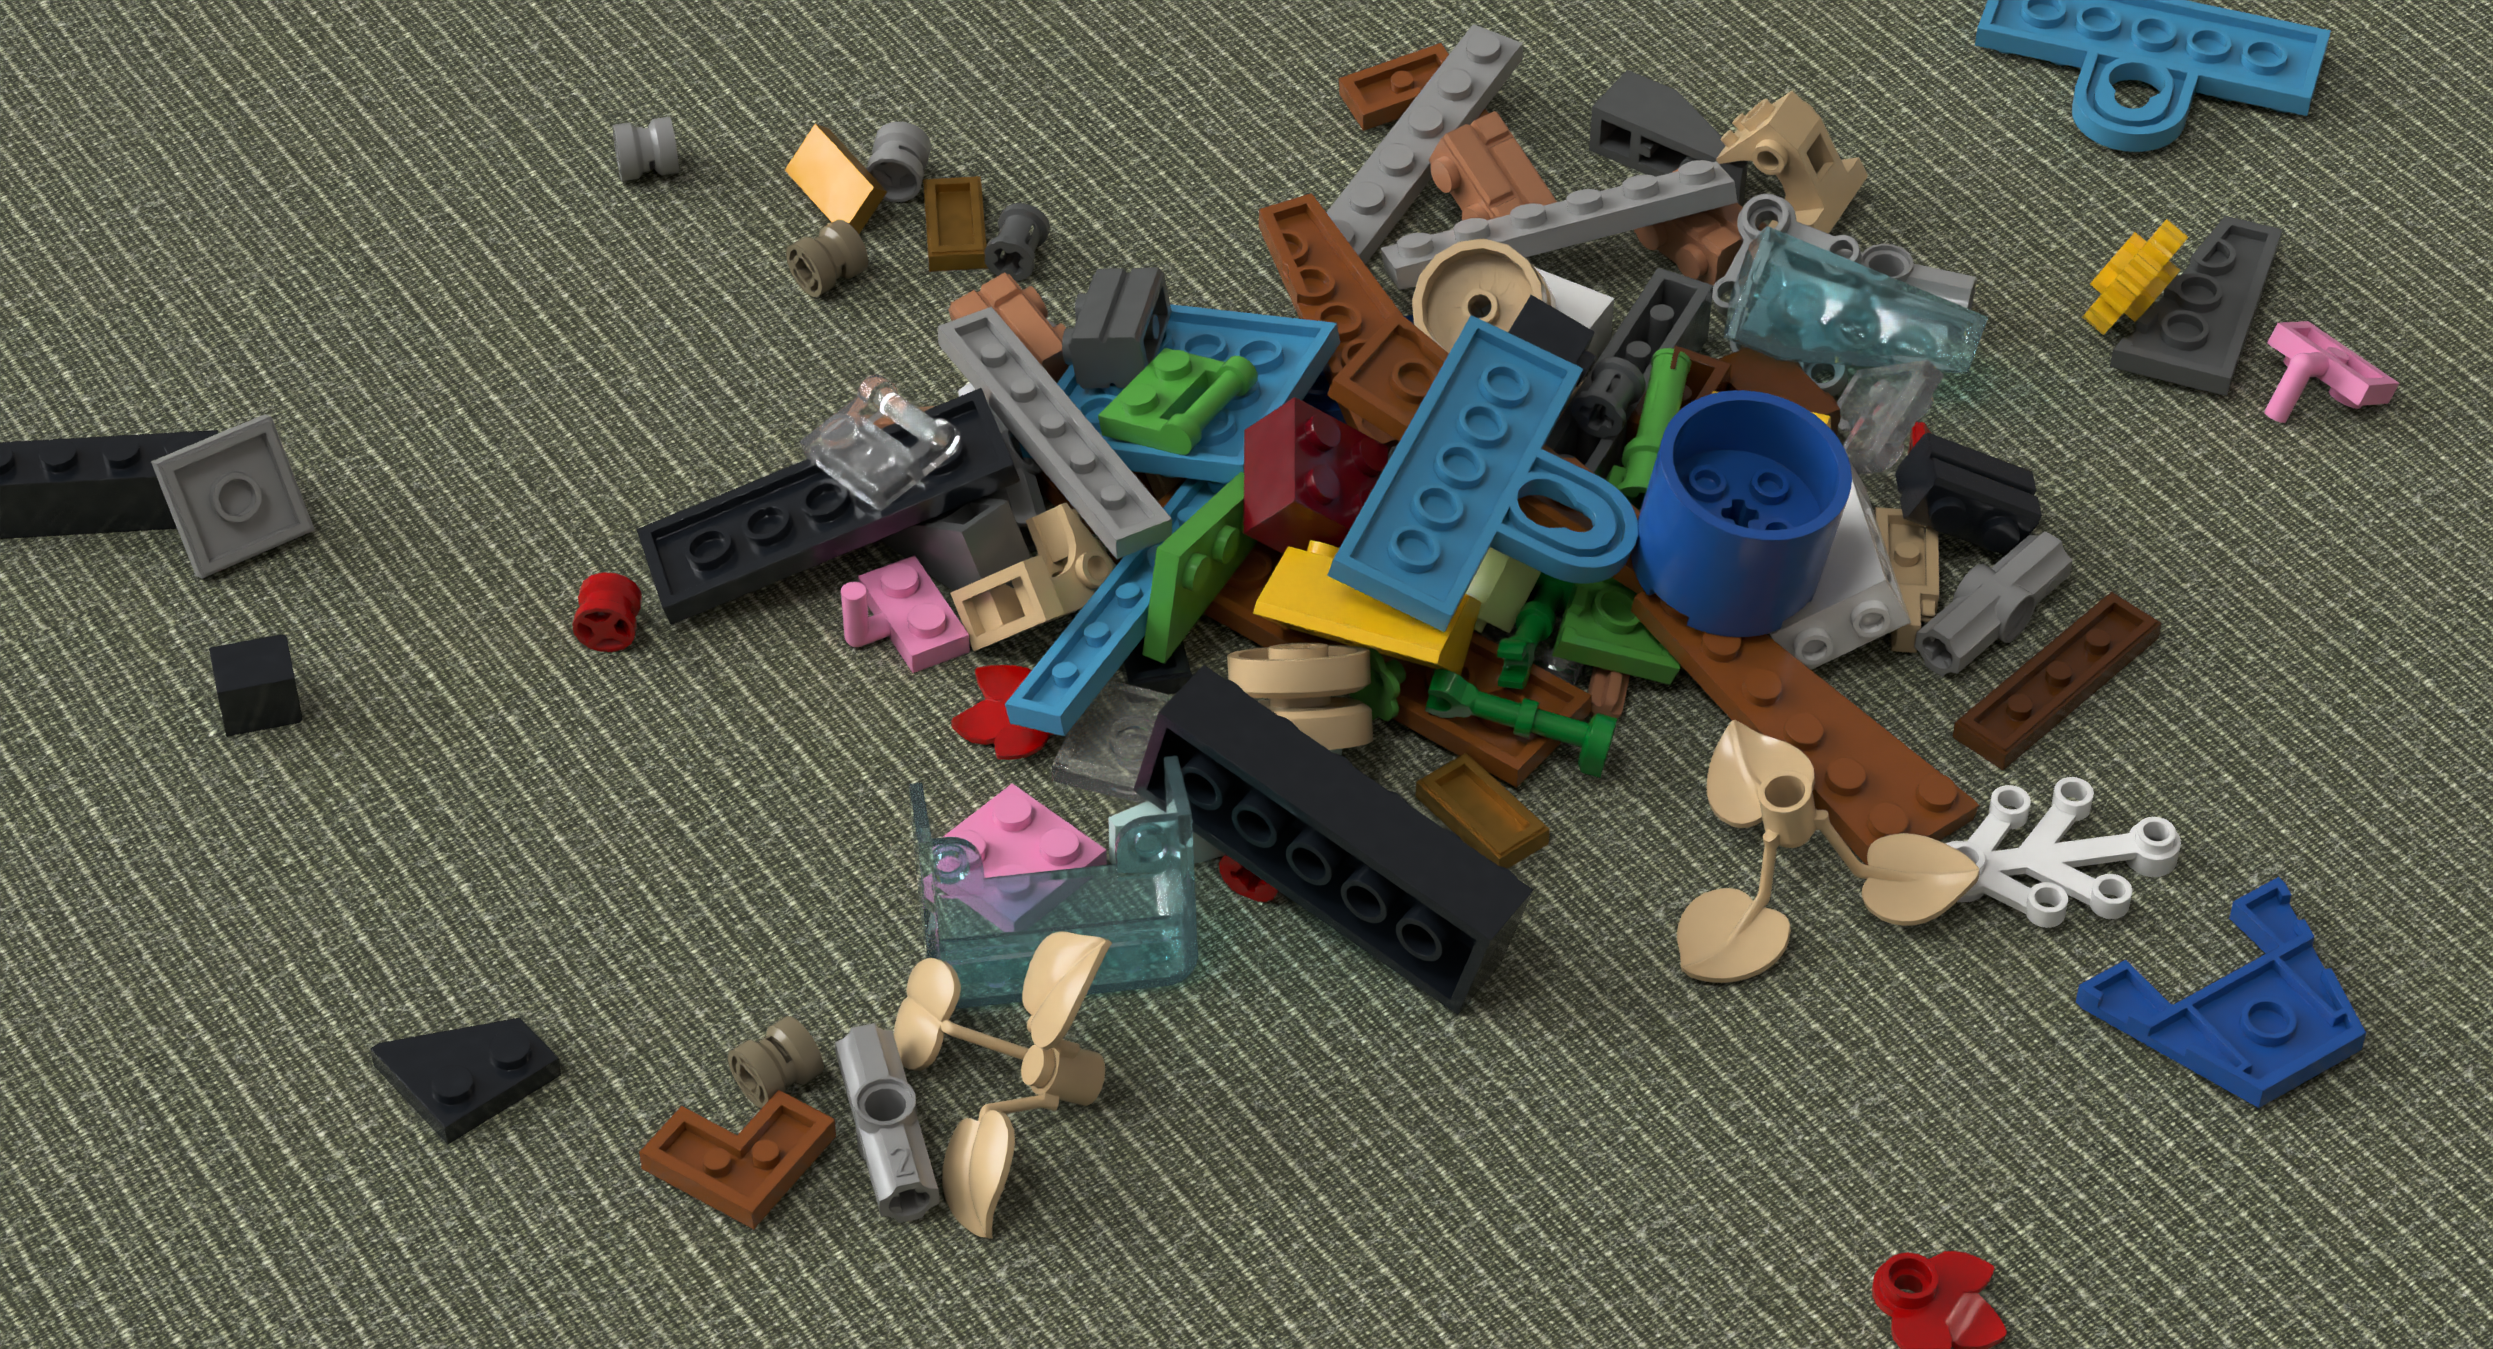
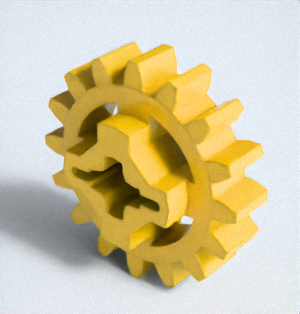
M2168 219L2162 223L2147 241L2134 232L2090 283L2101 295L2082 318L2103 335L2123 313L2136 322L2180 272V269L2169 260L2187 240L2188 236Z

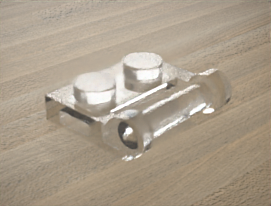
M874 374L867 377L861 383L855 399L825 420L799 442L808 460L881 512L948 459L957 450L961 434L958 428L943 418L933 419L900 396L895 384L887 378ZM885 415L920 441L908 449L873 423Z

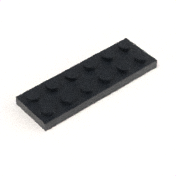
M979 388L636 530L662 608L672 625L750 592L760 590L767 585L808 568L818 566L825 561L864 545L874 543L915 524L935 518L966 503L991 495L998 490L1020 482V478L983 390Z

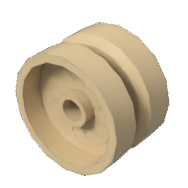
M1484 238L1461 241L1436 254L1419 275L1412 298L1414 325L1450 353L1471 315L1508 332L1530 295L1535 296L1555 309L1556 300L1544 277L1525 257L1511 246ZM1491 304V311L1485 317L1482 308Z
M1289 643L1235 651L1227 655L1228 680L1235 682L1252 698H1268L1269 700H1260L1258 702L1278 716L1292 721L1300 731L1328 750L1366 745L1373 741L1372 708L1360 700L1331 697L1355 693L1371 683L1370 650L1367 648L1327 645L1323 643Z

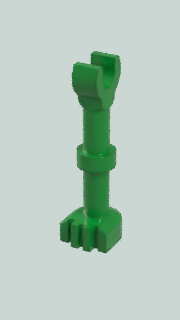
M1541 572L1530 593L1533 601L1526 603L1516 618L1517 631L1515 635L1508 639L1503 638L1499 644L1497 658H1504V666L1498 678V686L1524 689L1526 687L1534 660V651L1539 642L1547 639L1552 633L1556 624L1555 611L1566 609L1573 583L1556 579Z
M1435 669L1428 690L1430 695L1425 707L1426 712L1441 718H1465L1472 715L1513 727V734L1529 739L1531 733L1580 747L1581 752L1578 761L1580 772L1601 778L1618 718L1597 713L1590 719L1589 723L1539 709L1540 702L1524 698L1522 703L1481 692L1475 685L1467 682L1460 675L1445 669Z

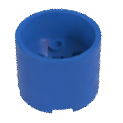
M1733 390L1718 392L1701 397L1683 407L1671 419L1664 431L1638 517L1637 541L1631 552L1634 572L1646 594L1650 596L1656 593L1669 606L1689 617L1687 626L1706 633L1727 637H1752L1781 629L1784 620L1795 615L1808 602L1811 603L1849 498L1852 485L1851 465L1845 448L1838 437L1820 418L1804 407L1782 397L1757 391Z

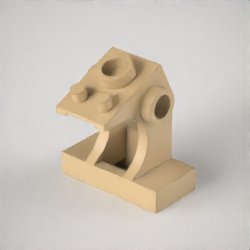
M1790 91L1773 104L1768 99H1764L1754 106L1746 116L1741 113L1734 119L1732 124L1737 130L1735 133L1729 130L1721 137L1720 140L1726 146L1716 158V161L1719 164L1753 161L1754 165L1761 172L1768 175H1776L1783 185L1786 195L1785 200L1792 205L1795 211L1797 222L1829 234L1868 177L1859 157L1840 159L1821 117L1810 104L1803 101L1793 91ZM1772 220L1768 225L1769 230L1774 229L1778 222Z
M1067 503L1058 505L1025 520L1036 546L1038 556L1019 562L950 593L962 624L969 634V641L973 651L1082 609L1117 566L1107 554L1103 544L1082 523L1083 518L1075 509H1071ZM1012 581L1014 588L1007 586L1006 583Z

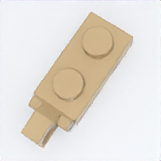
M1876 507V521L1911 623L1891 632V651L1917 653V649L1914 646L1917 631L1921 629V622H1929L1937 613L1939 601L1938 531L1934 530L1932 526L1925 527L1904 519L1902 509Z

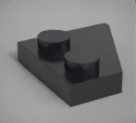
M520 1017L382 1042L370 1048L374 1067L447 1145L561 1076L558 1056Z

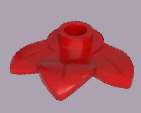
M1017 665L977 667L975 669V677L985 700L958 714L951 720L953 730L971 743L982 745L994 743L996 757L1001 760L1021 759L1031 756L1041 750L1049 737L1054 735L1053 733L1010 724L1005 703L1032 671L1027 667Z
M1944 1251L1930 1259L1916 1253H1899L1882 1264L1874 1275L1872 1284L1873 1299L1884 1313L1892 1317L1891 1334L1900 1349H1951V1347L1954 1349H1988L2001 1343L2006 1337L2007 1330L1994 1309L1979 1295L1990 1282L1995 1269L1992 1264L1979 1257L1959 1251ZM1901 1289L1911 1290L1915 1293L1904 1292Z

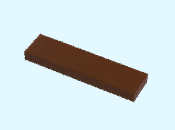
M2110 592L1959 718L1954 724L1952 738L2001 770H2004L2159 639L2162 623L2113 592Z

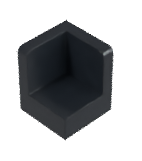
M274 635L209 648L226 737L297 724L302 721L295 676L285 635Z

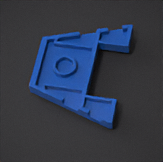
M2279 877L2233 901L2229 917L2265 955L2175 1004H2170L2127 960L2081 983L2076 997V1003L2083 1010L2257 1108L2262 1107L2361 1051L2366 1036V1031L2332 968L2325 969L2313 948L2315 937L2306 920H2298L2290 905L2292 894L2286 883Z

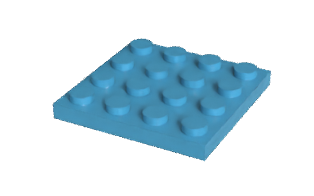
M1170 304L1172 313L1158 354L1164 348L1182 350L1189 354L1226 362L1232 356H1241L1249 360L1258 373L1256 384L1245 395L1235 396L1201 431L1202 438L1200 442L1186 455H1178L1102 436L1098 415L1124 388H1117L1114 383H1111L1109 388L1082 389L1076 382L1073 365L1068 367L1057 384L1131 471L1159 474L1169 478L1183 477L1214 481L1227 485L1240 472L1244 473V430L1292 398L1296 397L1303 400L1339 346L1340 338L1337 323ZM1020 443L1022 457L1032 458Z

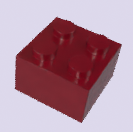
M1296 397L1292 398L1244 430L1243 533L1283 554L1288 546L1307 551L1310 540L1340 548L1388 463V446Z

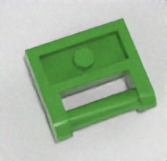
M1164 348L1098 415L1102 436L1178 455H1186L1200 442L1202 438L1201 431L1235 396L1245 395L1258 381L1256 368L1249 360L1241 356H1232L1226 362L1189 354L1182 350Z

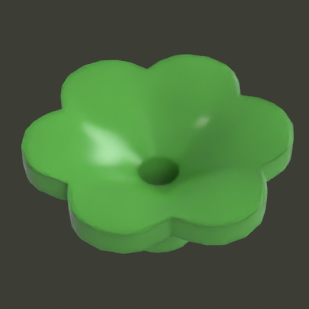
M1368 648L1370 650L1371 683L1362 690L1350 693L1349 695L1372 708V720L1380 717L1385 721H1389L1399 713L1396 698L1400 694L1399 684L1405 681L1406 673L1399 661L1392 659L1385 663L1377 650Z

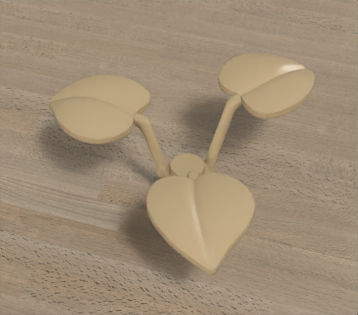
M1732 720L1721 736L1709 765L1707 797L1714 814L1730 826L1749 828L1763 821L1765 829L1763 834L1764 853L1759 891L1753 901L1748 894L1741 890L1720 888L1701 894L1687 906L1680 918L1677 929L1681 970L1694 979L1715 983H1728L1759 975L1780 959L1789 943L1790 923L1788 918L1781 912L1766 908L1771 897L1777 847L1779 845L1785 848L1802 846L1816 830L1822 832L1856 877L1867 879L1862 887V899L1865 907L1882 921L1895 925H1919L1945 913L1977 883L1980 875L1979 867L1964 853L1943 842L1909 833L1888 835L1875 840L1868 849V865L1861 863L1831 825L1828 812L1815 809L1812 792L1815 784V774L1809 758L1798 748L1787 742L1763 735L1739 721Z
M1061 931L1052 933L1040 943L1030 962L1022 993L1024 1008L1031 1014L1027 1021V1030L1031 1033L1035 1045H1032L1030 1048L957 1025L949 1020L958 1003L961 984L956 971L946 961L936 958L924 959L916 964L909 976L906 988L907 998L901 1003L894 1027V1038L903 1067L913 1071H922L929 1067L938 1056L944 1033L952 1037L1023 1060L1021 1066L1022 1080L1026 1085H1030L1035 1094H1038L1031 1097L985 1104L980 1110L978 1120L971 1118L961 1120L950 1139L942 1169V1186L945 1200L956 1220L967 1230L979 1237L993 1239V1216L1004 1190L1013 1159L1015 1131L1011 1120L1006 1114L1038 1108L1055 1111L1058 1108L1059 1100L1088 1106L1096 1100L1101 1092L1105 1079L1103 1057L1098 1052L1082 1049L1078 1043L1067 1041L1063 1038L1071 1027L1109 947L1112 945V942L1108 939Z

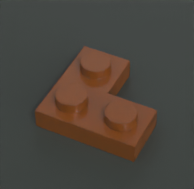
M1442 43L1341 77L1339 78V95L1363 131L1399 119L1449 54ZM1484 109L1478 118L1483 117L1489 113L1486 109Z
M778 1090L738 1135L681 1106L639 1151L641 1169L742 1224L755 1229L836 1137L835 1119L781 1090Z

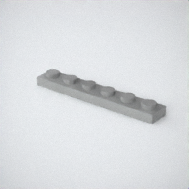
M1473 24L1326 212L1364 264L1368 262L1432 178L1429 158L1440 139L1446 133L1465 124L1470 125L1476 120L1522 61L1523 47L1521 42Z
M1696 160L1681 165L1678 171L1657 177L1653 175H1637L1626 179L1622 186L1603 191L1595 189L1578 190L1569 194L1564 201L1544 206L1535 203L1520 205L1512 209L1510 215L1490 220L1483 218L1466 219L1455 224L1451 230L1432 235L1428 233L1405 235L1398 239L1397 244L1381 248L1384 269L1398 290L1414 287L1417 285L1419 275L1434 256L1457 242L1484 238L1507 244L1526 258L1738 203L1735 181L1717 161Z
M992 307L938 326V343L942 350L976 390L982 388L991 409L1116 559L1165 541L1172 535V518Z

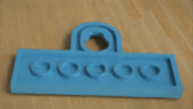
M1988 0L1977 28L1975 46L1994 49L2005 54H2017L2046 60L2057 65L2082 68L2075 86L2072 103V117L2076 126L2088 138L2108 148L2129 152H2143L2162 148L2180 136L2185 127L2195 92L2215 96L2221 100L2238 101L2271 108L2277 112H2290L2308 116L2331 30L2187 0ZM2139 80L2151 84L2160 93L2150 97L2148 103L2141 108H2127L2121 106L2115 100L2116 90L2112 85L2118 81Z
M1471 315L1335 555L1327 576L1445 632L1490 547L1562 581L1596 583L1616 575L1627 563L1637 541L1638 520L1633 507L1627 498L1605 479L1543 450L1548 437L1578 383L1583 368ZM1527 495H1541L1551 498L1591 519L1593 528L1587 532H1575L1565 527L1548 528L1538 525L1527 518L1522 512L1518 499Z

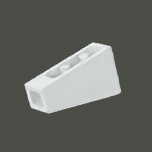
M1851 462V491L1811 603L1808 602L1799 612L1784 620L1781 629L1770 633L1776 643L1810 670L1911 623L1866 487Z

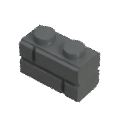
M1159 267L1132 268L1131 273H1127L1124 268L1097 269L1087 293H1079L1077 295L1075 303L1076 324L1074 328H1066L1064 330L1062 351L1065 363L1073 365L1076 382L1082 389L1109 388L1111 383H1114L1117 388H1125L1157 356L1172 313L1165 275Z

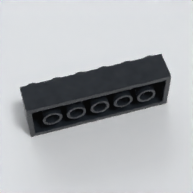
M1205 665L1158 712L1133 790L1459 1015L1501 965L1534 890L1521 882L1510 870L1498 866L1464 843L1456 833L1442 828L1417 811L1399 794L1385 789L1353 767L1346 758L1331 752L1300 731L1292 721L1278 716L1246 694L1235 682L1224 679Z

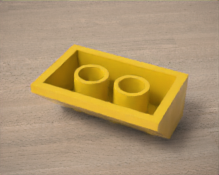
M1310 540L1307 551L1290 546L1287 547L1256 601L1253 614L1281 627L1350 646L1372 648L1386 656L1433 669L1449 670L1460 676L1482 603L1474 597L1465 594L1446 631L1443 632L1327 576L1339 548Z

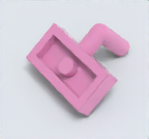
M2309 321L2277 323L2267 344L2285 355L2283 362L2288 367L2264 411L2268 417L2277 422L2286 423L2310 377H2317L2329 385L2331 388L2328 392L2335 400L2355 409H2360L2365 405L2388 404L2399 385V382Z
M915 555L859 575V582H849L841 588L844 638L852 647H862L889 637L912 673L970 652L968 632ZM868 607L874 614L873 616L868 617Z

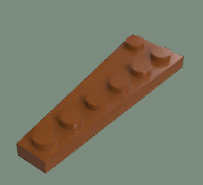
M1310 193L1259 209L1258 227L1299 319L1337 323L1340 344L1323 368L1329 386H1331L1335 376L1394 311L1402 313L1313 194ZM1338 403L1347 425L1388 446V459H1390L1399 441Z
M1394 311L1335 376L1327 396L1400 442L1449 353L1402 314ZM1544 445L1543 450L1562 458L1549 446ZM1575 457L1562 458L1580 468H1583L1593 473ZM1527 495L1518 499L1522 512L1527 518L1538 525L1548 528L1565 527L1575 532H1587L1593 528L1591 519L1551 498L1541 495ZM1631 504L1638 520L1640 511ZM1630 554L1625 566L1612 578L1639 594L1644 589L1636 577Z
M1642 591L1635 595L1631 612L1731 720L1739 721L1763 735L1787 742L1798 748L1809 758L1815 774V784L1812 791L1815 809L1828 812L1831 825L1843 841L1866 865H1868V849L1879 838L1893 834L1909 833L1940 841L1974 820L1979 805L1972 797L1768 635L1727 637L1706 633L1687 626L1689 617L1669 606L1656 593L1648 596L1645 591Z

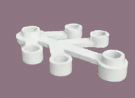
M2067 777L2056 783L2052 807L2019 848L1995 851L2010 829L2022 827L2028 819L2031 803L2030 796L2022 788L2013 785L2001 786L1994 790L1991 796L1989 815L1968 841H1951L1945 844L1968 856L1979 867L1980 871L1977 883L1957 902H1972L1986 894L2025 913L2033 924L2050 928L2063 922L2068 904V895L2090 905L2095 914L2106 919L2120 918L2129 910L2132 886L2128 880L2116 874H2104L2095 879L2072 867L2126 860L2128 866L2138 874L2148 877H2161L2169 874L2176 867L2181 839L2173 824L2168 820L2160 817H2147L2133 826L2130 833L2060 842L2075 821L2083 820L2089 815L2094 795L2093 788L2088 782L2077 777ZM2066 797H2073L2080 801H2071L2066 799ZM2004 805H2009V806H2013V807H2015V808H2017V809H2007V808H2004L2003 806H2004ZM2027 874L2042 883L2029 888L2009 876ZM2103 894L2115 895V896L2118 897V898H2117V899L2107 898V897H2105ZM2039 903H2049L2055 907H2044Z

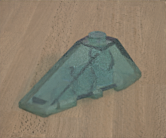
M1766 226L1752 240L1747 249L1730 295L1724 338L1781 361L1966 374L1971 367L1988 317Z

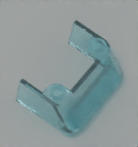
M1177 756L1164 757L1167 814L1142 816L1127 823L1120 830L1116 838V864L984 878L981 854L971 842L959 837L931 839L923 784H909L915 868L926 959L936 958L946 961L956 971L961 984V991L955 1008L1022 1002L1025 977L1035 951L1046 937L1061 931L1101 937L1112 942L1086 995L1170 986L1183 981L1193 972L1198 961L1192 813Z

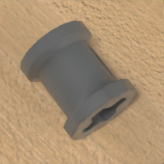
M1014 203L1002 210L998 220L999 233L997 237H994L987 243L984 251V261L989 270L995 275L999 276L1005 272L1010 274L1015 281H1020L1032 274L1035 267L1036 248L1046 242L1051 228L1049 220L1039 209L1025 203ZM1031 226L1034 227L1032 234L1029 233ZM1002 250L1005 251L1003 258L1000 257Z
M1606 357L1600 360L1593 369L1591 376L1592 384L1588 391L1580 392L1571 407V414L1577 421L1578 426L1589 435L1598 438L1618 435L1626 422V409L1628 406L1638 402L1646 386L1643 374L1634 364L1619 357ZM1620 376V380L1615 388H1611L1614 377ZM1603 406L1606 407L1605 415L1602 419H1598L1597 415Z

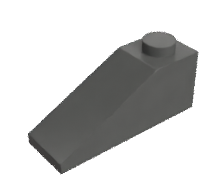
M1626 70L1592 106L1589 150L1646 175L1657 177L1672 173L1681 165L1696 160L1715 162L1726 146L1720 140L1722 136L1677 90L1629 70ZM1736 161L1720 164L1735 181L1737 202L1743 207L1748 162Z
M981 497L942 513L935 518L925 520L880 539V541L905 558L915 555L930 576L952 591L1031 558L1008 501ZM1012 581L1006 583L1007 586L1014 587Z

